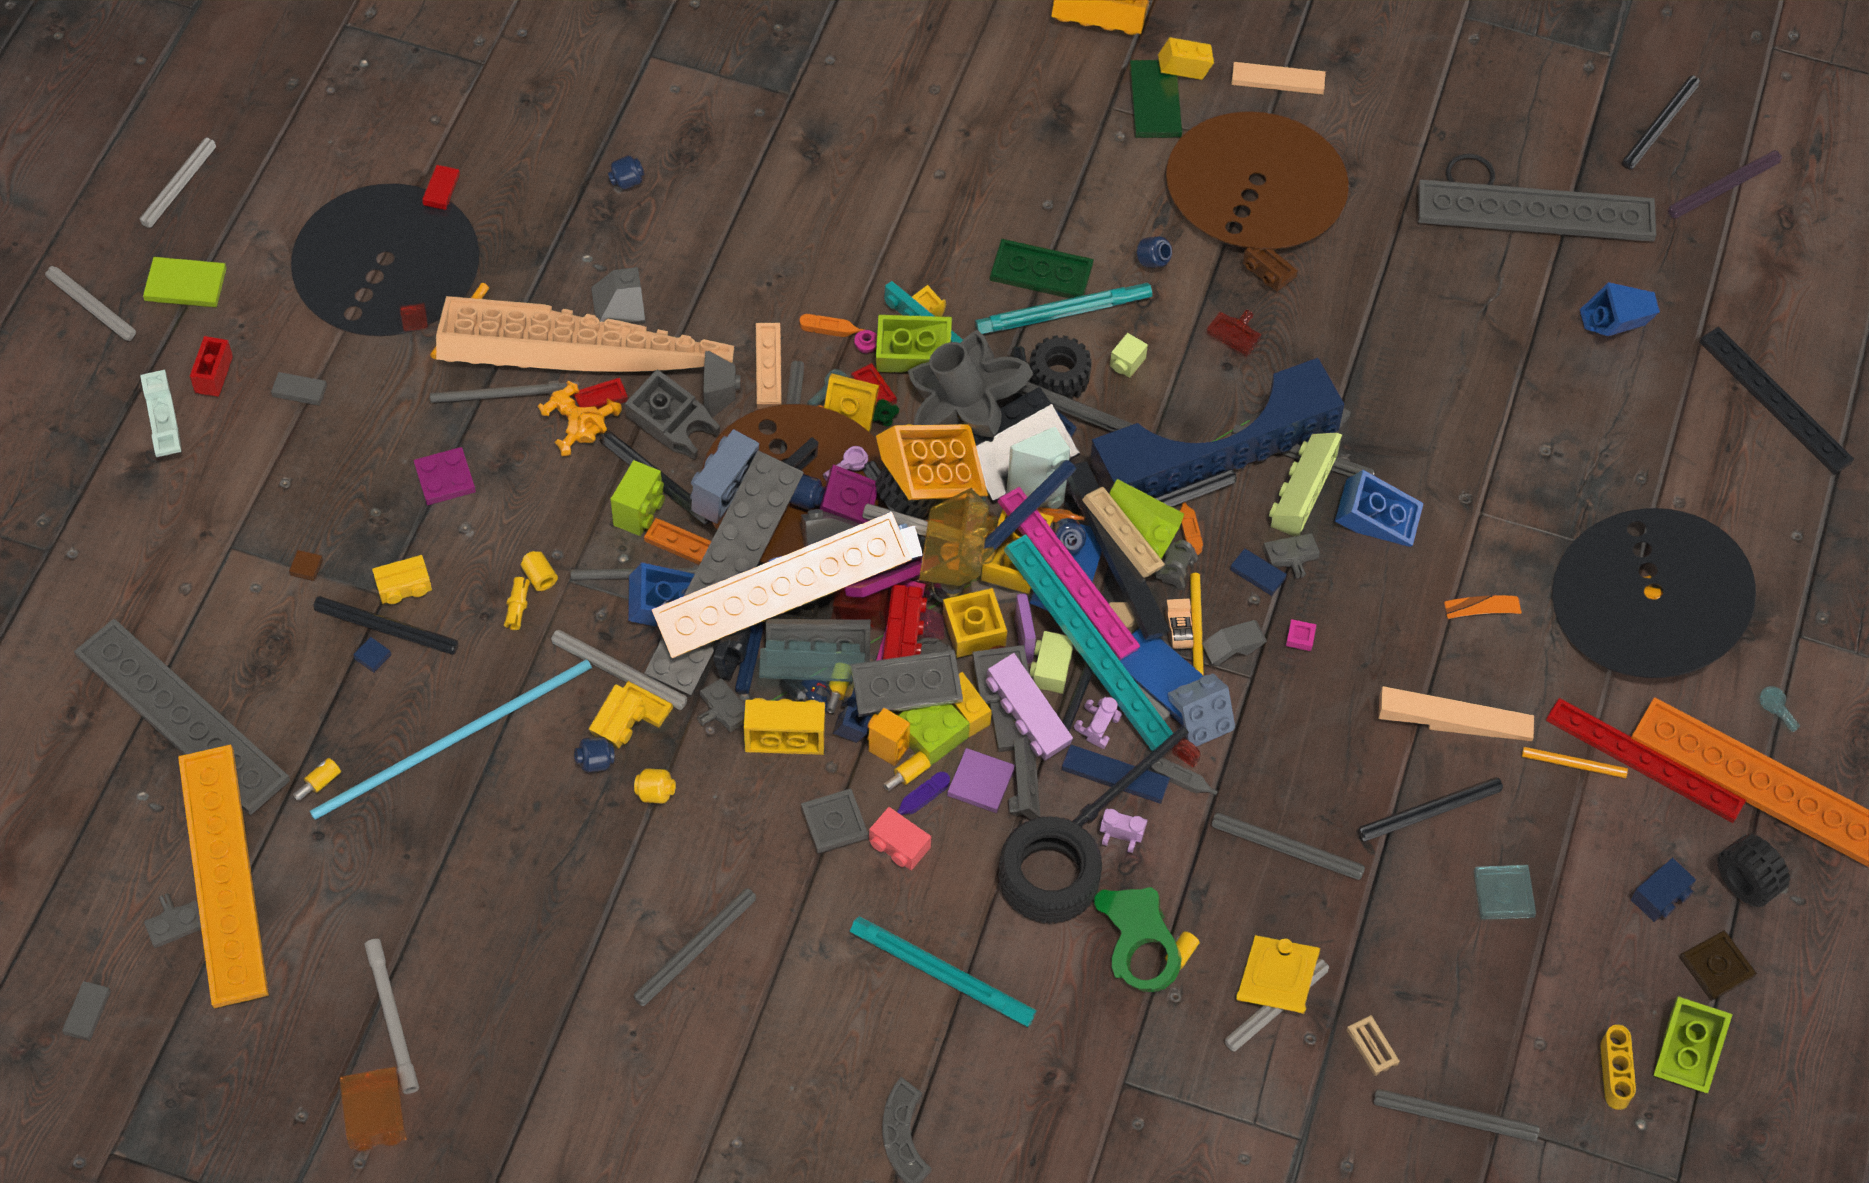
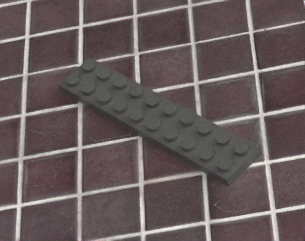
M1421 179L1418 185V223L1655 241L1656 238L1655 198Z
M757 451L684 596L758 566L804 475L803 471ZM662 637L644 675L692 697L714 653L713 646L715 641L672 659Z
M112 619L74 651L76 657L183 755L231 744L234 749L241 805L250 816L290 781L289 776L115 619Z

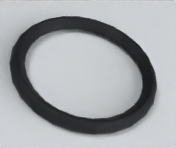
M1458 155L1447 165L1446 176L1449 182H1455L1451 176L1452 166L1457 161L1465 158L1479 160L1488 167L1490 180L1486 185H1493L1495 181V170L1492 164L1479 155Z

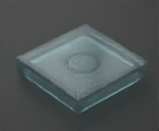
M1528 865L1475 867L1474 875L1481 919L1535 917L1536 910Z

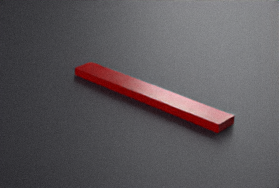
M1561 698L1557 700L1546 719L1550 724L1731 823H1734L1746 802L1742 797L1637 742L1629 735Z

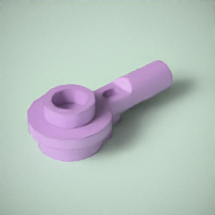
M850 447L844 453L843 461L836 466L846 470H861L865 467L864 464L868 462V455L861 447ZM830 470L823 473V477L826 481L828 479Z

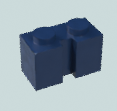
M852 682L846 689L841 705L846 708L838 715L833 734L857 743L867 734L868 723L872 715L859 717L854 684Z
M1671 858L1636 889L1631 901L1653 922H1656L1661 916L1667 918L1675 910L1674 903H1677L1679 900L1684 903L1694 893L1692 887L1696 879L1674 858Z

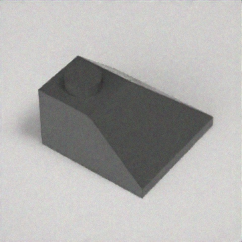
M638 267L613 270L591 287L595 316L600 322L613 319L631 324L645 323Z
M705 351L704 406L713 418L736 399V390L741 389V375H736L734 364L711 351Z

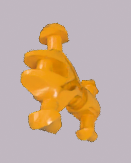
M567 381V386L563 390L554 391L549 401L544 405L540 403L538 408L542 416H549V413L556 408L561 415L568 417L569 421L566 429L568 435L563 441L557 439L554 443L559 447L562 456L571 455L570 447L575 441L579 443H592L596 441L595 435L598 433L604 434L607 431L604 417L611 413L614 416H618L621 413L622 405L607 398V405L600 409H597L595 406L578 407L575 404V400L570 398L573 393L579 392L578 384Z

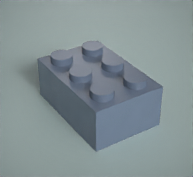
M734 429L728 437L724 436L721 439L717 452L714 455H709L704 465L705 468L701 473L697 472L692 479L691 511L716 524L719 523L727 512L757 451H759L758 442Z

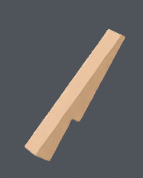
M1384 686L1379 696L1378 719L1428 724L1429 730L1533 741L1534 715Z

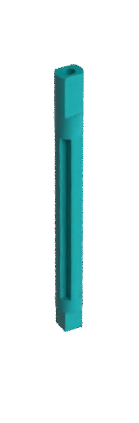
M1144 283L996 314L975 320L976 330L981 334L998 332L1126 304L1130 301L1152 297V288L1150 284Z
M860 916L854 920L850 929L851 933L1026 1027H1029L1033 1022L1037 1010Z

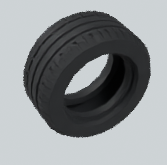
M1056 816L1037 817L1035 820L1031 819L1015 828L1003 844L999 862L998 876L1000 889L1008 904L1024 917H1029L1030 920H1035L1036 922H1048V924L1052 922H1065V920H1071V918L1082 914L1091 905L1097 894L1102 872L1101 852L1092 835L1086 829H1083L1081 825H1077V823L1071 822L1069 819L1066 820ZM1042 849H1055L1067 854L1075 862L1079 870V876L1066 888L1044 890L1034 886L1025 878L1021 865L1031 853Z

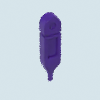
M946 772L936 773L930 780L928 779L902 800L897 813L900 815L916 813L949 787L950 776Z

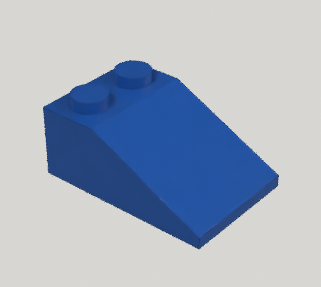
M1362 470L1346 479L1335 522L1359 534L1411 547L1413 546L1424 503Z
M641 563L629 575L628 621L658 626L652 609L682 598L695 574Z

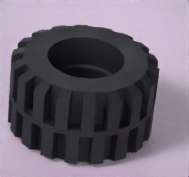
M1058 335L1052 336V339L1048 337L1043 339V344L1040 342L1036 344L1035 349L1031 353L1030 368L1033 376L1029 379L1030 383L1073 399V396L1078 398L1081 396L1082 391L1085 392L1090 380L1092 360L1089 350H1085L1086 346L1083 343L1078 344L1077 339L1073 338L1070 340L1065 335H1063V338H1058ZM1062 365L1069 368L1070 371L1056 372L1050 369V367Z
M886 466L875 481L876 490L880 494V498L896 512L923 518L930 513L939 500H909Z
M1744 834L1719 854V857H1717L1718 870L1728 888L1750 906H1757L1758 908L1765 906L1790 884L1789 870L1778 851L1760 836Z

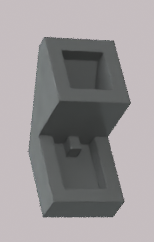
M1252 620L1223 628L1205 640L1202 645L1211 663L1218 666L1236 652L1249 655L1265 644L1267 640L1257 621Z

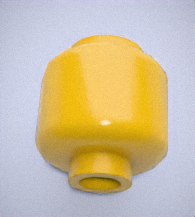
M644 769L641 774L636 776L634 783L635 794L639 795V798L645 803H666L670 795H674L676 789L675 780L671 778L670 773L665 769Z

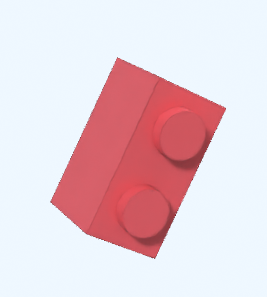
M890 807L886 809L869 829V841L873 848L879 852L884 851L891 856L900 867L905 866L909 870H912L931 848V836Z

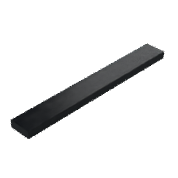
M1719 326L1701 337L1699 343L1833 475H1836L1852 464L1854 458Z
M1087 461L1074 463L1076 471L1067 480L1145 640L1167 636L1170 629L1144 577L1082 500L1085 495L1100 488Z

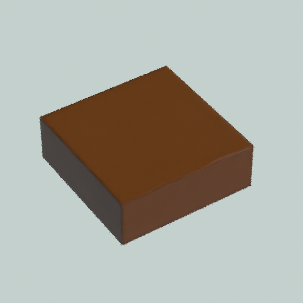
M297 550L289 570L290 576L315 581L323 562L322 555Z

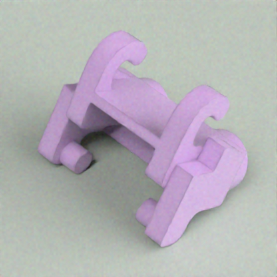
M1111 697L1100 699L1097 704L1099 705L1098 708L1093 706V700H1087L1084 707L1089 712L1095 714L1087 728L1082 726L1083 722L1081 720H1077L1074 724L1076 731L1085 735L1088 742L1101 749H1105L1109 741V737L1103 736L1111 718H1113V722L1118 723L1122 715L1117 710L1118 703Z
M1106 809L1100 828L1101 832H1105L1102 845L1107 846L1111 836L1129 841L1127 852L1133 853L1136 841L1141 842L1148 820L1139 816L1131 817L1120 814L1114 809Z

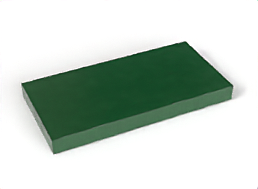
M1130 60L1135 138L1182 137L1177 75L1161 73L1159 60Z
M1001 238L990 274V281L1064 298H1075L1085 295L1094 259Z

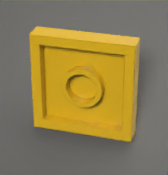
M831 374L824 408L847 416L870 432L879 385Z

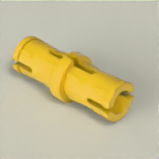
M523 577L514 578L511 597L507 599L506 603L508 611L504 626L508 628L509 624H511V630L520 629L523 610L527 608L528 604L526 596L530 581L526 579L525 583H523Z

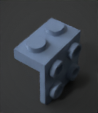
M1214 673L1168 692L1169 701L1182 713L1184 727L1189 732L1186 739L1195 747L1234 730L1235 722L1229 688Z

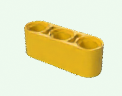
M1613 1025L1609 1027L1601 1041L1604 1093L1606 1103L1613 1109L1621 1110L1628 1106L1636 1091L1631 1034L1626 1027ZM1610 1038L1618 1039L1621 1045L1613 1043ZM1613 1064H1619L1623 1071L1615 1069ZM1618 1089L1623 1091L1626 1097H1621L1617 1095L1615 1090Z

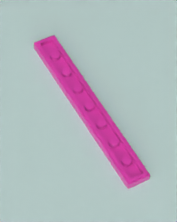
M1018 487L1000 497L998 503L1009 516L1027 496ZM1036 509L1018 527V530L1023 536L1025 534L1028 536L1117 658L1122 660L1137 651L1140 647L1139 643Z

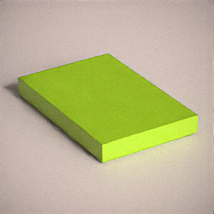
M153 257L143 294L144 300L217 307L227 269L226 264Z

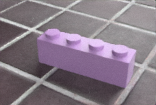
M1015 653L988 669L986 674L988 687L992 692L997 691L1002 699L1000 703L1003 709L1008 714L1012 713L1017 720L1015 722L1017 729L1022 735L1026 734L1031 741L1030 747L1036 756L1041 755L1045 761L1071 744L1073 737Z

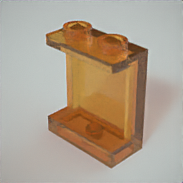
M396 1067L339 1077L346 1136L350 1149L365 1151L371 1149L374 1145L384 1144L391 1146L407 1139L399 1090L400 1081Z

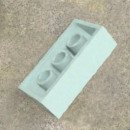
M1055 426L1010 447L1006 494L1020 487L1028 497L1065 460H1069L1070 448ZM1066 481L1039 507L1059 508L1064 503Z

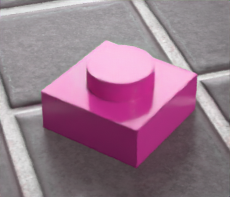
M1291 619L1286 646L1311 651L1316 624Z

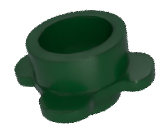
M885 399L878 400L875 406L873 421L878 420L884 426L892 425V419L899 413V407Z

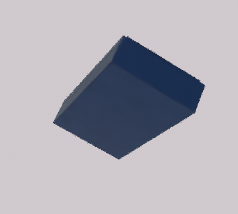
M1245 548L1230 567L1232 572L1271 596L1274 595L1287 576L1286 573Z

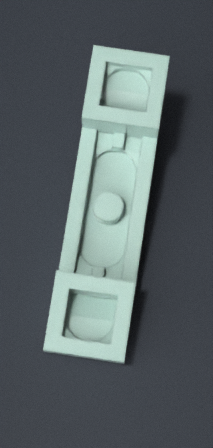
M161 370L140 375L149 413L156 457L181 452L179 430L166 371Z

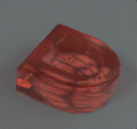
M1182 739L1175 745L1173 750L1175 756L1191 767H1195L1200 761L1201 754L1199 749L1189 740Z

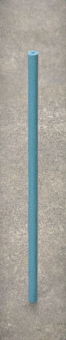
M587 659L310 810L311 816L314 820L322 817L592 668L591 664Z

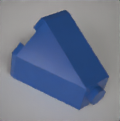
M1609 282L1580 309L1584 328L1605 336L1645 326L1660 312L1654 292Z

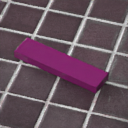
M922 556L921 559L904 563L863 581L846 586V596L866 597L939 566L937 557Z

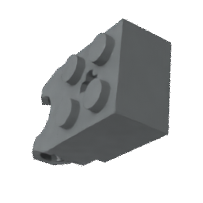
M658 369L625 403L626 417L673 452L686 455L692 459L697 458L698 449L688 438L691 433L704 431L716 436L720 433V426L710 416L705 406Z

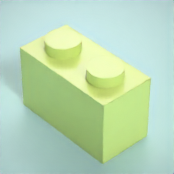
M1044 631L1042 640H1037L1034 655H1038L1037 662H1032L1029 675L1034 678L1033 681L1039 689L1063 694L1073 651V643L1067 635Z

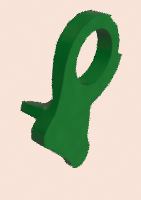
M1152 887L1122 891L1104 889L1098 892L1094 897L1096 908L1101 913L1107 914L1122 933L1112 955V969L1115 978H1123L1130 986L1142 992H1157L1167 988L1175 981L1180 972L1182 956L1177 943L1163 921L1165 916L1160 909L1158 892ZM1149 942H1157L1164 945L1168 959L1163 972L1150 980L1136 978L1132 974L1130 967L1131 958L1135 950Z

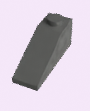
M820 509L810 510L808 514L801 515L803 544L805 547L861 524L828 512H823Z

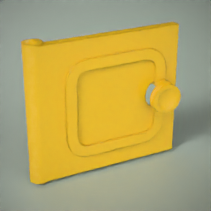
M1255 935L1241 986L1236 995L1237 1001H1245L1304 1014L1320 948L1292 943L1289 939L1277 940ZM1279 952L1289 953L1290 955L1284 956L1281 955Z

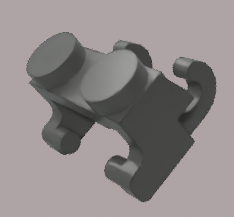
M1178 540L1168 546L1165 552V565L1156 571V578L1162 579L1163 583L1173 584L1178 590H1184L1186 586L1184 583L1187 565L1192 566L1193 562L1196 563L1198 556L1195 548L1189 542Z

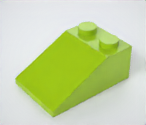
M878 315L877 371L901 373L929 362L932 353L938 347L951 342L952 317Z
M1117 479L1109 495L1159 558L1162 559L1180 527L1184 513Z
M1676 996L1654 1076L1708 1093L1733 1014Z

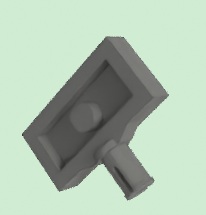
M1312 533L1265 542L1263 546L1269 564L1274 567H1292L1296 578H1300V576L1302 578L1306 575L1302 564L1309 560L1319 559L1320 554Z
M722 678L700 690V697L708 705L709 709L697 716L701 726H704L713 719L723 723L729 732L744 725L745 706Z
M164 894L168 904H166L163 895L159 897L164 912L144 921L154 948L201 930L199 907L196 900L183 906L174 907L170 894Z

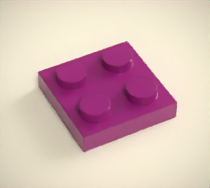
M462 447L413 460L427 505L476 492Z
M833 464L829 471L820 510L859 524L870 521L863 518V510L866 504L874 505L877 495L875 480Z

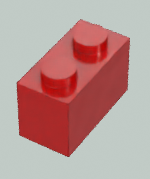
M204 336L190 374L195 393L219 397L233 358L228 340Z

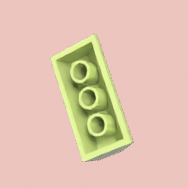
M1312 434L1308 442H1303L1298 454L1301 458L1298 463L1294 461L1289 475L1292 477L1289 483L1284 482L1280 490L1279 496L1282 498L1279 504H1273L1269 516L1272 517L1271 527L1294 537L1301 534L1337 458L1342 434Z

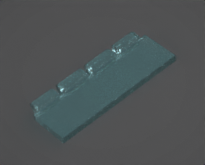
M766 640V648H761L759 678L853 682L851 664L864 663L865 653L860 652V644L842 643L840 652L836 651V643L816 642L815 650H810V642L790 641L789 649H784V641Z

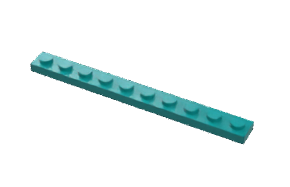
M1025 534L1008 544L1004 548V552L1112 698L1116 700L1118 706L1152 751L1173 734L1172 730L1028 536Z

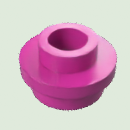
M871 330L858 332L854 339L856 348L862 353L873 352L877 348V334Z

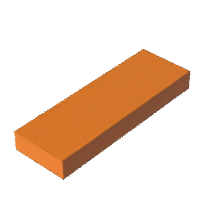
M655 518L644 536L645 542L700 565L711 543L710 540L658 518Z

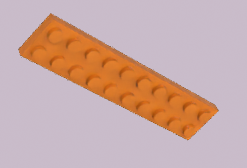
M1655 697L1653 698L1634 731L1632 739L1742 797L1752 806L1869 867L1868 809Z

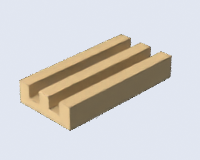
M1372 1016L1347 1027L1348 1034L1374 1076L1399 1064V1059ZM1365 1025H1368V1027L1372 1031L1376 1040L1378 1041L1384 1053L1388 1057V1061H1385L1384 1057L1377 1048V1045L1375 1044L1374 1040L1371 1038L1368 1031L1364 1027ZM1357 1029H1358L1359 1032L1361 1033L1362 1037H1363L1364 1040L1366 1041L1367 1045L1369 1046L1370 1050L1372 1051L1373 1055L1375 1056V1058L1377 1059V1061H1378V1063H1379L1380 1065H1378V1064L1376 1063V1061H1375V1059L1373 1058L1372 1054L1370 1053V1051L1368 1050V1048H1367V1046L1365 1045L1364 1041L1362 1040V1038L1360 1037L1359 1033L1357 1032Z

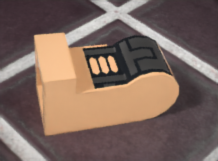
M1190 599L1166 601L1164 613L1166 623L1170 629L1168 636L1172 649L1193 647Z

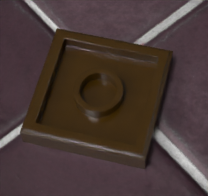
M1725 930L1683 952L1679 957L1711 1001L1751 980L1757 974Z

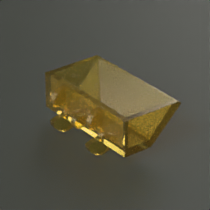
M972 488L930 508L919 580L961 586L979 577L981 566L989 564L994 559V548L984 549L985 537L998 527L999 519L997 516L988 518L990 507Z

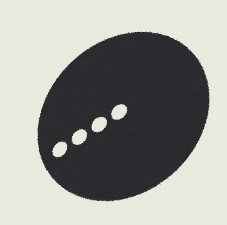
M390 183L354 189L323 205L301 229L295 241L291 257L293 282L302 301L316 316L343 331L366 336H393L416 331L441 319L446 296L464 298L470 290L479 266V245L473 226L465 214L451 201H449L446 210L423 205L422 199L427 190L425 188ZM383 252H389L394 255V261L386 266L380 265L377 262V256ZM372 270H379L383 273L384 278L381 282L372 284L366 280V275ZM362 288H367L373 292V297L369 301L360 302L355 298L356 292ZM349 307H358L362 310V315L357 320H348L345 318L344 313Z
M1644 508L1622 512L1610 516L1585 530L1574 540L1562 556L1553 582L1554 610L1558 622L1570 642L1586 657L1609 670L1643 678H1666L1691 673L1724 656L1734 647L1746 631L1751 621L1756 601L1754 574L1745 553L1726 532L1708 520L1687 512L1663 508ZM1633 522H1641L1646 526V532L1642 536H1632L1627 531L1628 526ZM1644 542L1651 546L1652 552L1647 557H1638L1633 553V547L1637 543ZM1645 563H1651L1657 567L1658 572L1652 578H1644L1638 572L1639 567ZM1656 584L1662 587L1663 595L1658 599H1649L1645 596L1644 589L1648 585Z

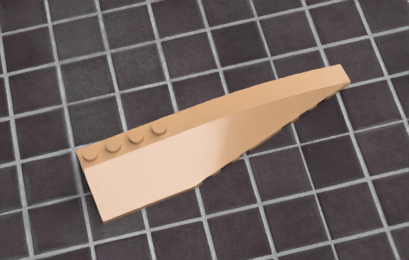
M446 296L436 334V359L447 362H469L471 364L510 365L520 368L634 372L704 367L705 351H711L732 363L734 346L705 339L699 343L695 342L691 336L686 335L676 338L668 336V331L659 329L657 333L646 331L647 327L613 319L600 322L595 315L575 316L572 310L563 309L561 312L552 310V306L544 304Z

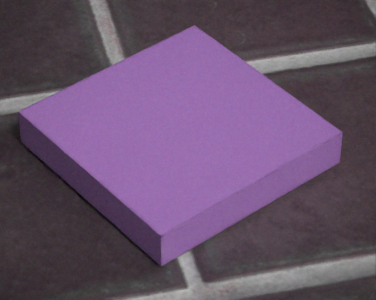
M1019 594L1016 598L1014 623L1019 646L1024 645L1027 664H1032L1036 636L1028 597L1026 594Z
M966 748L947 796L997 813L1015 771V765Z

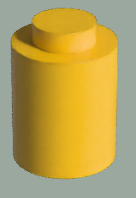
M532 551L523 557L521 567L537 591L547 590L557 582L558 576L542 552Z

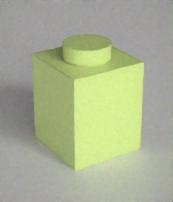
M1127 333L1111 352L1110 367L1117 373L1124 374L1130 378L1146 359L1148 344Z

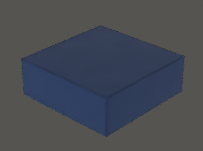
M370 637L353 655L355 660L374 673L391 656V652Z

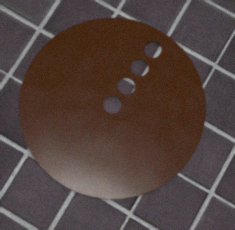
M1265 112L1228 113L1199 123L1186 132L1176 143L1169 156L1166 170L1170 196L1178 210L1190 223L1215 239L1239 247H1250L1251 249L1287 248L1316 238L1330 228L1339 218L1345 207L1349 191V181L1345 165L1337 151L1325 138L1298 121ZM1255 173L1262 174L1266 178V182L1263 185H1254L1249 181L1250 175ZM1251 189L1257 192L1258 198L1255 201H1246L1242 198L1241 193L1244 190ZM1243 205L1248 207L1251 213L1249 216L1242 218L1236 216L1233 209L1236 206ZM1229 222H1238L1243 230L1238 234H1232L1225 229V225Z
M782 404L756 410L729 425L711 445L704 460L702 470L705 468L704 465L709 455H714L717 452L721 439L724 436L728 437L733 429L758 442L760 452L779 461L788 459L813 437L819 444L817 457L802 471L805 475L820 479L823 487L826 486L827 482L823 477V473L830 470L833 464L837 465L843 461L844 453L850 447L858 446L863 448L868 455V462L875 461L881 471L885 464L881 460L876 438L856 421L843 414L819 406ZM764 420H770L776 424L777 430L773 434L766 435L760 432L759 424ZM776 439L782 440L786 443L787 450L782 454H775L770 451L769 443ZM848 469L849 471L867 477L863 469L855 471ZM877 492L874 505L889 509ZM789 503L760 560L761 563H768L770 559L785 556L805 548L803 544L801 515L808 514L810 510ZM724 516L721 518V520L719 521L718 524L712 522V524L714 525V527H715L717 530H718V528H719V526H720V524H721V522H722Z

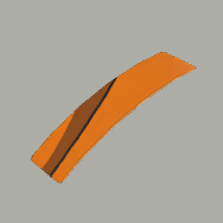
M1476 596L1445 601L1448 619L1476 614L1522 613L1517 596Z

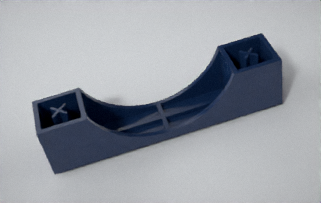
M1315 358L1274 373L1269 401L1265 409L1253 423L1237 434L1218 441L1185 443L1158 436L1145 429L1139 423L1092 439L1090 466L1100 486L1104 487L1108 493L1115 481L1119 479L1154 498L1228 469H1241L1248 463L1256 460L1263 461L1275 453L1287 452L1297 444H1303L1304 441L1308 442L1312 434L1336 433L1340 427L1344 402L1319 358Z

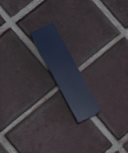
M1070 745L1062 765V771L1112 787L1135 766ZM1146 770L1123 791L1161 804L1170 778Z

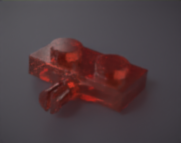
M1245 310L1239 319L1230 317L1220 311L1207 328V334L1247 356L1261 339V334L1248 326V322L1254 316L1249 310Z

